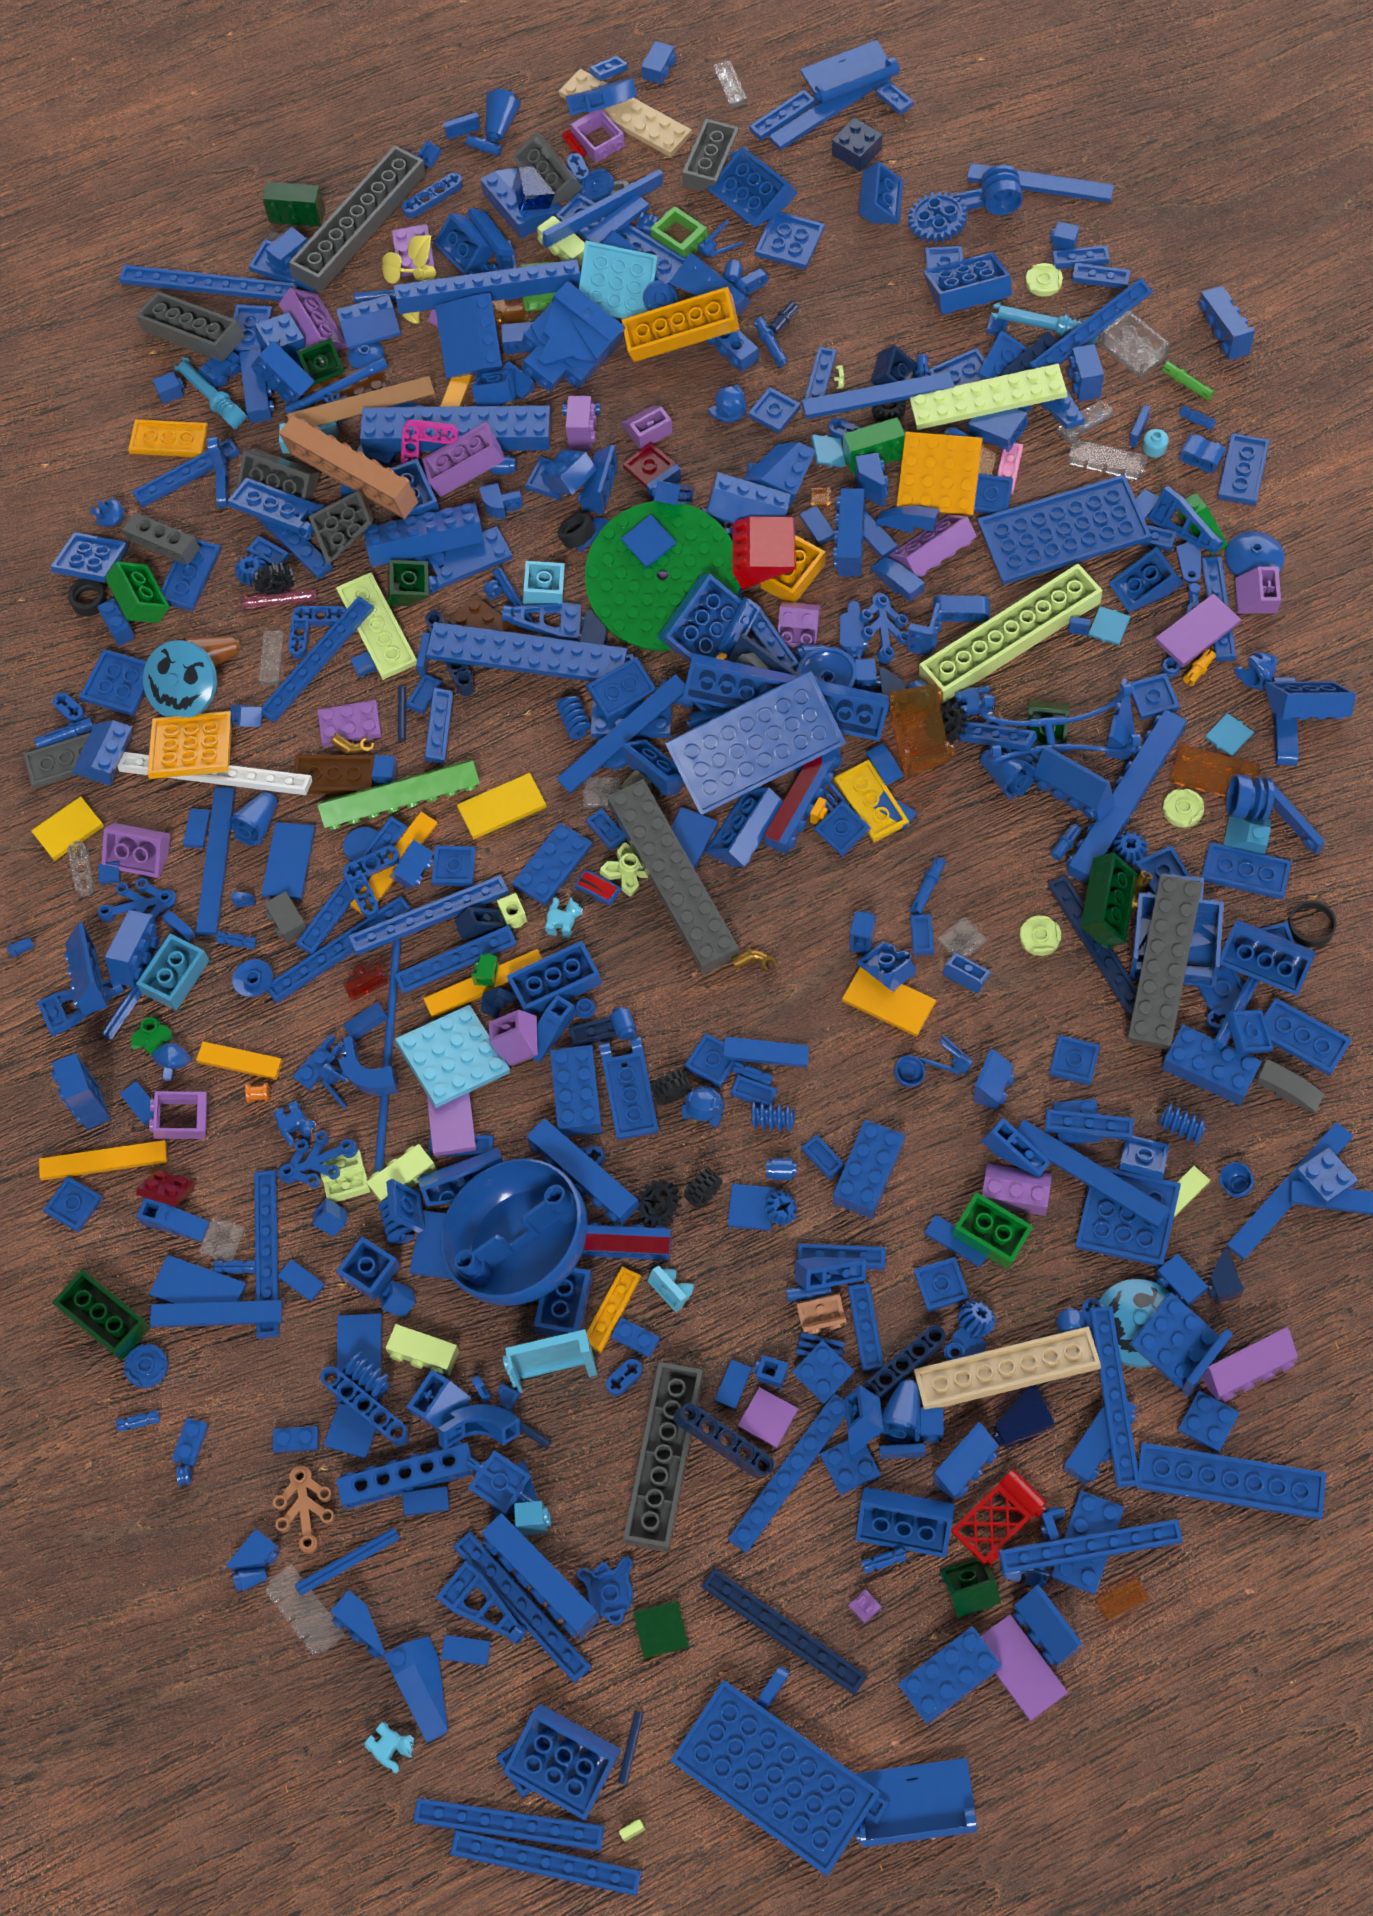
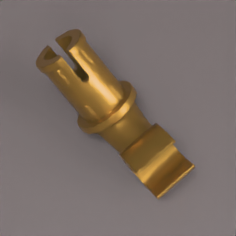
M337 732L330 740V743L342 750L344 755L369 751L374 746V740L368 745L364 744L367 735L363 736L360 743L354 744L353 741L349 742Z
M1141 871L1136 880L1131 915H1134L1137 907L1139 893H1145L1146 887L1153 878L1149 872L1145 876L1146 871Z
M747 948L748 951L731 957L736 970L751 962L756 963V961L762 963V967L766 972H768L767 963H772L776 969V960L772 956H768L758 950Z

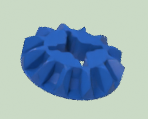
M782 1190L771 1193L765 1201L767 1216L778 1225L791 1223L797 1217L796 1199H792L790 1193H785ZM780 1204H781V1205H783V1204H786V1205H787L784 1210L776 1211V1209H778V1207L780 1206Z

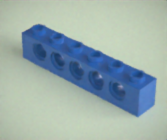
M456 1442L450 1448L443 1450L442 1448H434L425 1455L413 1454L408 1456L407 1460H391L386 1462L385 1466L378 1468L377 1466H369L360 1473H345L341 1475L342 1478L336 1479L341 1505L345 1510L402 1495V1492L416 1491L474 1475L476 1471L465 1465L470 1457L473 1458L471 1448L468 1443ZM448 1458H455V1463L452 1466H444ZM426 1464H433V1469L430 1472H423V1467ZM404 1470H411L410 1477L407 1479L401 1478ZM389 1476L387 1484H379L381 1477ZM361 1482H367L365 1490H357V1486Z

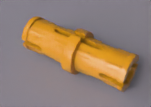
M1206 649L1201 657L1193 662L1192 668L1183 677L1186 684L1190 682L1189 686H1194L1198 678L1207 672V667L1216 658V654L1213 651L1210 652V649Z

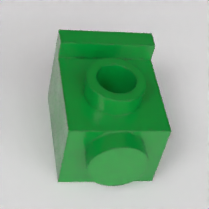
M490 953L480 955L479 962L476 961L474 973L471 976L474 985L495 987L499 969V962L496 956Z

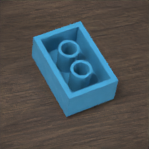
M169 934L136 985L142 994L177 1011L210 960L204 950Z

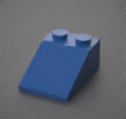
M1157 547L1109 582L1129 613L1168 596L1184 584L1165 555Z

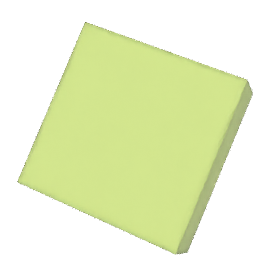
M638 1819L621 1829L619 1833L624 1842L643 1832L645 1828L641 1820Z

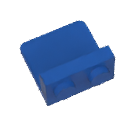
M936 602L930 627L910 623L907 651L913 654L930 656L932 648L936 649L938 632L940 633L942 627L943 610H940V603Z

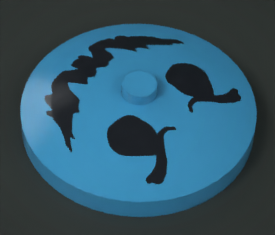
M169 641L156 648L148 658L143 672V686L148 701L157 712L165 717L179 716L190 718L204 712L212 702L217 687V675L213 661L200 646L188 641Z
M1144 1279L1125 1280L1110 1287L1099 1300L1104 1307H1113L1121 1364L1136 1368L1153 1366L1129 1343L1165 1296L1170 1293L1155 1282Z

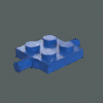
M495 1450L488 1460L482 1464L472 1457L466 1462L465 1465L476 1471L475 1479L468 1487V1490L504 1515L517 1501L521 1503L527 1501L534 1502V1500L523 1493L531 1475Z

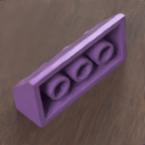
M289 288L279 305L283 314L290 313L304 337L305 348L330 337L336 351L346 348L347 345L342 333L319 295Z
M487 422L457 438L455 443L447 444L422 459L428 482L440 497L505 461L501 446Z
M948 514L937 522L933 532L924 530L890 553L889 557L906 567L918 578H921L926 574L927 570L939 566L943 559L952 557L957 553L958 549L972 543L971 540L977 536L967 516Z
M1286 1327L1209 1366L1204 1374L1203 1381L1213 1398L1218 1401L1222 1399L1224 1402L1229 1401L1236 1396V1392L1240 1390L1246 1392L1255 1387L1256 1382L1260 1380L1266 1382L1275 1376V1372L1279 1370L1286 1372L1293 1368L1298 1355L1290 1330Z

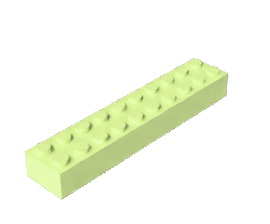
M1076 564L920 663L919 677L934 688L935 696L943 704L953 698L955 692L964 691L1069 624L1071 616L1080 617L1099 605L1103 590L1079 564Z

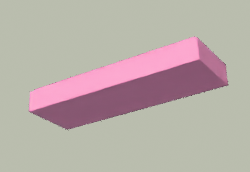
M1014 443L1009 452L1003 449L997 475L1013 478L1011 495L1014 493L1023 451V444Z

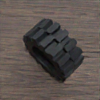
M906 400L892 402L896 405L893 409H885L882 405L872 406V415L876 417L877 421L881 419V422L897 417L900 421L902 416L904 417Z
M676 1070L673 1073H667L666 1076H661V1079H656L655 1083H652L650 1087L659 1105L672 1104L673 1101L677 1102L679 1098H684L692 1090L690 1081L682 1070L678 1072Z
M706 1168L687 1186L683 1197L696 1209L702 1208L703 1205L708 1203V1200L713 1198V1195H716L723 1180L710 1168Z

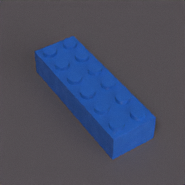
M467 503L455 508H445L437 512H427L424 515L415 517L409 516L402 520H391L384 524H373L364 531L371 567L388 564L389 560H406L484 542L475 503Z
M502 1513L481 1532L485 1538L482 1541L486 1545L485 1547L494 1556L497 1553L500 1555L498 1559L501 1561V1564L509 1572L515 1571L516 1579L524 1588L530 1586L532 1596L541 1605L544 1602L547 1604L546 1608L550 1615L556 1621L561 1619L564 1629L573 1638L577 1635L582 1639L601 1620L598 1612Z

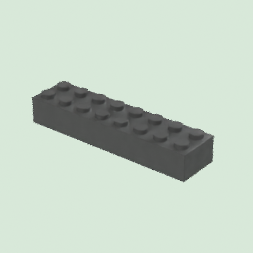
M1160 874L1126 1041L1128 1043L1167 1051L1171 1047L1203 884L1201 882Z
M662 1362L658 1363L623 1538L625 1545L668 1553L671 1551L692 1441V1435L675 1423L674 1413L678 1408L688 1403L696 1406L699 1405L704 1379L703 1369ZM684 1410V1418L690 1421V1414Z

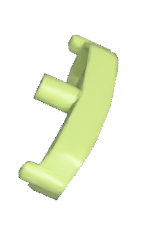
M839 365L836 367L839 377H834V380L839 381L837 389H843L844 372L843 366Z

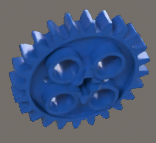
M938 191L937 195L931 192L929 197L924 194V199L918 198V203H913V208L909 209L910 214H908L909 227H911V232L915 233V237L920 236L921 241L927 238L928 243L934 240L935 244L940 239L942 243H944L945 238L951 240V235L957 237V231H963L962 226H966V220L968 219L964 201L961 202L960 197L955 198L954 193L948 196V191L944 195H941V191Z

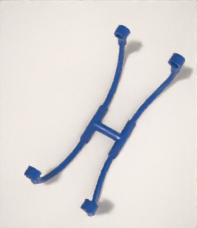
M1130 683L1121 684L1116 698L1107 705L1075 717H1051L1030 719L1029 721L996 718L985 712L988 707L993 706L991 694L982 695V702L979 705L980 715L995 723L1012 726H1044L1047 739L1046 746L1057 752L1077 749L1123 753L1141 744L1139 733L1130 734L1129 741L1122 748L1055 743L1053 725H1065L1069 722L1084 720L1110 709L1126 696L1132 694ZM1000 745L990 746L987 761L992 764L1023 754H1041L1045 745L1034 746L1029 751L1018 750L1002 756Z

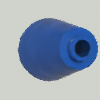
M498 88L495 89V92H491V90L487 92L485 135L492 142H498L503 139L521 106L519 97L517 100L514 98L515 94L510 91Z
M990 749L985 750L981 754L980 763L1004 795L1012 800L1015 799L1014 796L1016 795L1022 796L1034 782L1032 775L1035 771V766L1016 757L990 764L987 761Z
M271 792L260 793L230 816L227 821L228 830L232 829L235 832L234 837L243 844L252 847L255 844L259 846L264 840L277 808L278 801L276 796Z
M905 1379L898 1383L882 1412L884 1430L881 1433L891 1443L898 1445L911 1444V1441L917 1443L921 1436L920 1391L917 1383L911 1379Z

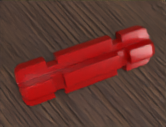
M570 130L564 131L562 133L563 139L571 150L585 157L586 150L581 146Z

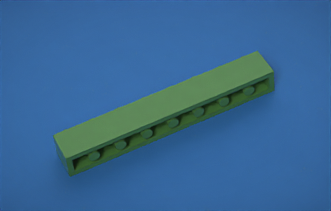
M471 759L319 802L317 805L324 828L329 827L332 830L341 827L340 823L349 822V824L360 822V818L365 816L371 819L380 816L379 812L387 810L388 813L399 811L400 806L407 805V808L419 805L418 801L425 799L426 802L435 801L439 795L453 796L458 794L457 790L465 788V791L474 790L480 782L474 761Z

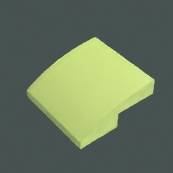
M360 1150L352 1158H345L341 1155L322 1163L326 1166L336 1165L340 1170V1176L335 1180L321 1174L326 1197L335 1203L370 1192Z

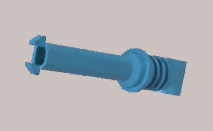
M1001 303L993 305V308L999 309L998 314L991 313V317L994 320L999 318L1054 330L1061 338L1083 323L1080 319L1078 321L1075 318L1071 320L1072 318L1068 314L1057 318L1000 305ZM1099 335L1086 345L1097 343Z
M182 358L183 361L178 367L174 366L175 372H180L209 400L210 409L218 413L236 430L248 416L230 400L228 393L218 392L188 363L190 361L188 358Z

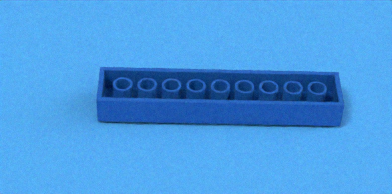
M550 406L381 407L362 409L360 441L363 452H402V432L404 424L408 420L452 424L458 429L459 434L457 438L487 422L502 451L550 450L552 416ZM410 426V437H413L414 429ZM433 428L425 430L429 436L436 434ZM448 431V437H452L451 431ZM420 441V452H433L447 444ZM406 444V448L409 451L416 449L414 444Z
M692 653L683 699L733 709L798 676ZM816 680L841 733L880 741L889 707L888 695Z

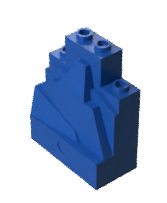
M567 281L554 294L552 303L523 334L522 344L528 351L532 352L523 361L522 370L528 377L536 380L541 388L547 389L550 393L564 378L570 385L580 389L620 346L625 326Z
M1173 873L1162 874L1203 883L1183 985H1203L1204 987L1214 988L1220 968L1224 902L1215 899L1203 900L1204 878L1180 876ZM1150 892L1139 893L1130 965L1131 979L1139 980L1155 894Z

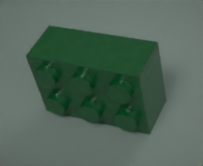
M266 182L262 200L269 223L310 227L322 226L325 206L318 185Z

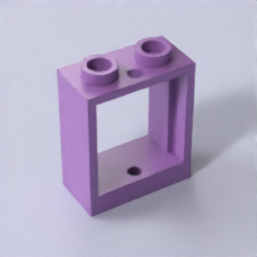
M602 109L593 111L571 124V132L595 163L625 146L624 133ZM602 126L612 138L594 147L585 136Z
M155 1091V1099L150 1100V1111H154V1119L149 1121V1131H153L154 1139H206L207 1092ZM161 1104H197V1128H160Z

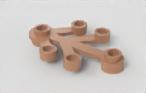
M297 1466L290 1472V1484L282 1495L274 1498L273 1505L277 1510L286 1509L288 1500L296 1490L298 1491V1499L286 1515L276 1521L275 1526L279 1532H287L290 1529V1524L300 1512L303 1537L299 1541V1547L305 1554H313L317 1551L319 1543L312 1535L309 1510L318 1515L325 1524L333 1523L335 1514L330 1509H324L310 1499L307 1495V1488L318 1494L319 1499L323 1502L331 1500L332 1492L328 1487H322L313 1481L312 1473L307 1467ZM299 1473L304 1474L302 1480H297V1475ZM324 1491L329 1492V1495L326 1498L321 1497V1494ZM280 1499H283L284 1504L282 1506H277V1502ZM330 1513L331 1518L324 1520V1515ZM285 1521L287 1523L286 1527L280 1529V1523ZM306 1540L312 1541L309 1547L304 1546Z

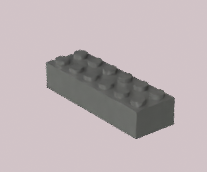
M158 291L135 315L143 332L222 362L245 337L237 320Z

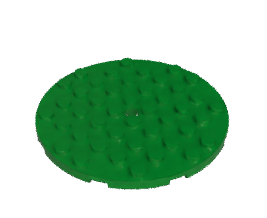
M653 501L636 505L623 511L602 528L592 543L587 556L585 586L594 614L612 635L623 642L648 651H673L657 637L701 575L711 574L738 597L740 585L732 573L733 542L730 536L713 517L696 507L684 503L682 505H673ZM649 515H652L675 540L676 545L646 569L621 541V538ZM658 572H667V579H658Z

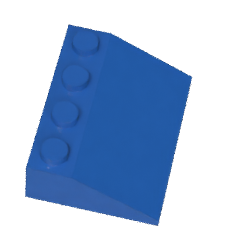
M744 147L739 149L722 170L717 184L707 188L709 192L755 228L786 208L797 195L796 190L788 181Z
M520 167L497 170L480 179L483 195L520 239L537 231L538 226L552 216H555L562 209L559 203L548 204Z
M993 252L923 270V275L935 305L941 314H950L956 310L969 309L971 306L983 305L989 301L1002 300L1012 296L1011 275ZM928 272L939 274L935 276H930Z
M491 293L472 295L435 306L446 379L467 375L476 376L479 373L502 370Z
M703 574L698 578L657 638L690 662L692 653L716 658L720 653L717 648L742 600L711 574Z
M539 1704L532 1712L503 1774L586 1821L622 1749L544 1705Z

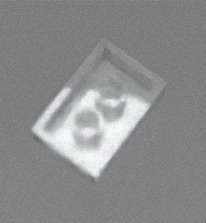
M1128 310L1102 331L1100 345L1137 376L1142 378L1167 358L1170 343Z

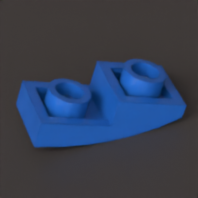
M884 743L866 752L867 758L875 767L886 786L904 776Z

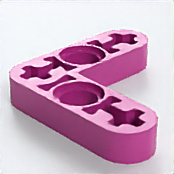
M419 420L406 421L402 432L401 464L408 462L409 457H412V460L418 459L419 461L420 441L444 444L455 443L459 434L457 427L445 423ZM410 426L414 429L413 437H410ZM433 428L436 434L429 436L425 430ZM448 431H451L452 437H448ZM412 443L416 446V449L409 451L406 448V444Z

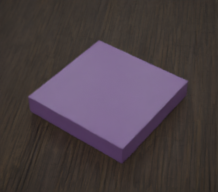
M759 1387L740 1420L738 1428L777 1449L799 1409Z

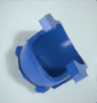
M738 385L719 389L715 395L717 408L712 406L708 409L710 416L714 420L715 418L721 420L723 423L740 420L746 413L747 408L743 390Z
M1254 652L1248 659L1249 669L1244 670L1240 666L1234 668L1237 679H1241L1244 685L1253 689L1265 690V682H1272L1278 660L1275 654Z
M707 1086L689 1091L686 1096L685 1105H682V1117L689 1120L691 1117L698 1121L709 1120L710 1126L716 1128L722 1121V1113L725 1109L723 1099L714 1088Z

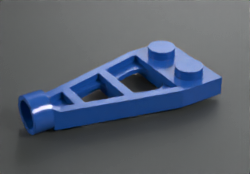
M1169 486L1163 489L1148 519L1160 528L1176 531L1177 537L1206 550L1208 549L1213 554L1218 552L1224 541L1209 529L1181 495ZM1176 509L1181 510L1186 516L1187 521L1183 527L1171 521ZM1192 523L1201 530L1199 538L1188 532Z
M562 602V604L550 603L517 607L503 605L502 621H508L511 624L555 639L578 641L581 619V605ZM538 613L539 622L532 623L526 621L524 614ZM552 613L559 614L560 626L554 628L546 625L543 621L544 616Z
M110 979L103 981L106 1002L112 997L125 992L123 985L111 982ZM72 989L54 993L37 1001L52 1037L72 1028L91 1014L83 1015L82 1011L78 1009L73 1014L66 1015L62 1005L64 1002L72 1000V997L75 996Z
M466 1561L436 1596L437 1600L454 1614L507 1637L515 1645L520 1643L527 1633V1629L518 1624L485 1577ZM475 1588L480 1589L487 1600L481 1610L478 1611L466 1607L464 1604L466 1598ZM492 1605H495L504 1616L498 1624H494L484 1617Z

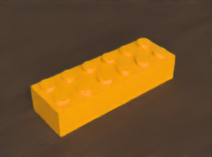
M728 287L622 319V324L625 326L624 334L627 350L634 362L740 330L734 299Z

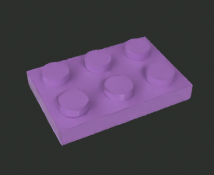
M427 224L392 230L395 253L402 259L401 268H417L412 263L413 259L409 257L408 245L414 236L429 235ZM430 243L428 259L425 265L435 268ZM400 272V277L414 275V273Z
M376 700L318 710L323 747L335 746L330 743V740L336 732L349 742H358L365 735H367L366 740L382 737Z

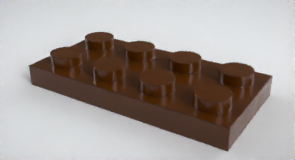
M365 367L310 386L308 389L311 395ZM380 371L334 393L333 398L335 399L337 393H340L339 400H341L343 397L349 398L386 388L387 386ZM322 399L314 403V406H319L320 403L326 404V402Z
M476 595L469 599L448 619V624L524 634L508 621H502V616Z
M296 755L294 773L311 775L312 783L307 794H351L373 787L372 771L375 755Z

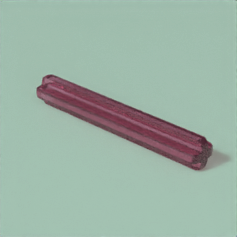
M316 590L243 597L241 598V607L248 609L316 601L317 593Z

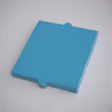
M827 435L811 436L813 449L816 450L814 454L816 464L843 468L846 466L840 438L828 437Z
M1100 606L1088 636L1102 640L1103 643L1106 641L1119 646L1131 616Z
M1227 713L1205 738L1214 744L1216 749H1221L1232 757L1254 732L1242 724V721H1238Z

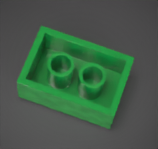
M898 417L843 434V455L851 474L855 473V456L878 453L880 460H883L884 464L892 461L896 462L903 458L906 435Z
M116 561L105 576L128 621L159 623L170 608L148 565Z
M976 1192L952 1231L951 1236L1008 1269L1033 1226Z

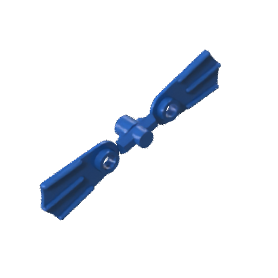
M1190 542L1176 546L1182 576L1185 581L1189 582L1188 599L1190 604L1187 606L1186 614L1200 604L1198 598L1200 585L1195 582L1201 576V547ZM1188 574H1193L1195 577L1191 578Z

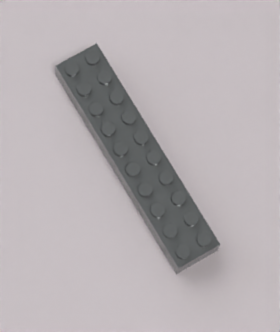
M394 145L290 260L289 266L292 278L322 292L425 176L424 160Z
M644 779L607 796L608 807L633 852L639 859L643 870L701 974L703 975L731 961V957L739 955V947Z

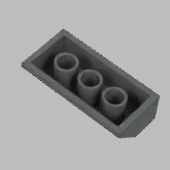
M705 118L682 172L683 187L701 191L717 184L739 132V127Z
M538 132L512 156L548 204L570 200L583 188L550 143Z
M253 448L243 451L236 487L238 488L247 477L310 501L317 489L320 472Z

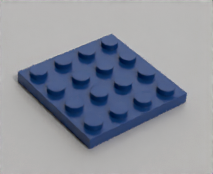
M1103 1167L1165 1205L1171 1212L1159 1229L1089 1187L1076 1248L1162 1267L1165 1261L1181 1183Z

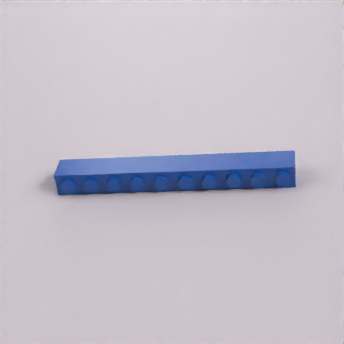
M576 259L394 285L398 314L434 310L436 305L472 295L491 293L492 301L554 293L567 281L578 289L580 270Z
M1166 709L1162 715L1156 717L1153 723L1155 727L1152 731L1148 730L1144 737V745L1138 746L1134 754V761L1128 762L1125 768L1126 774L1124 777L1120 776L1115 784L1116 790L1114 793L1112 792L1115 806L1100 822L1096 820L1095 824L1091 823L1086 831L1087 837L1085 840L1081 839L1076 847L1077 853L1075 856L1071 855L1067 861V875L1088 885L1093 858L1109 854L1113 847V841L1116 840L1118 834L1122 833L1184 732L1187 719Z

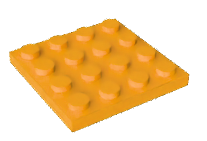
M905 432L897 507L923 506L940 509L939 513L974 516L983 439L978 437Z
M231 711L198 714L190 718L179 716L152 718L147 773L149 779L229 772L232 731Z

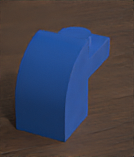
M498 483L479 487L484 509L494 518L505 519V512L523 508L520 491L501 495Z

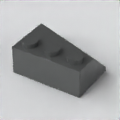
M359 490L309 516L328 565L373 523L374 514L368 499Z

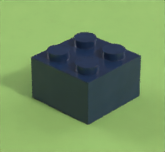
M853 118L832 139V155L858 171H861L882 150V134L856 118Z

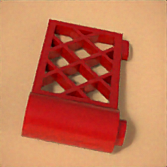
M1012 1469L951 1530V1533L983 1565L987 1562L991 1565L999 1558L998 1551L1034 1516L1039 1518L1048 1509L1045 1506L1047 1501L1020 1474ZM999 1493L1005 1499V1507L992 1506V1497ZM979 1510H988L990 1522H977L976 1513ZM993 1511H1005L1006 1523L993 1522ZM1009 1511H1018L1024 1519L1020 1523H1009ZM963 1526H973L974 1538L964 1537L959 1530ZM977 1526H990V1538H977ZM993 1527H1006V1536L1003 1539L993 1538ZM977 1542L990 1543V1552L985 1557L977 1550Z

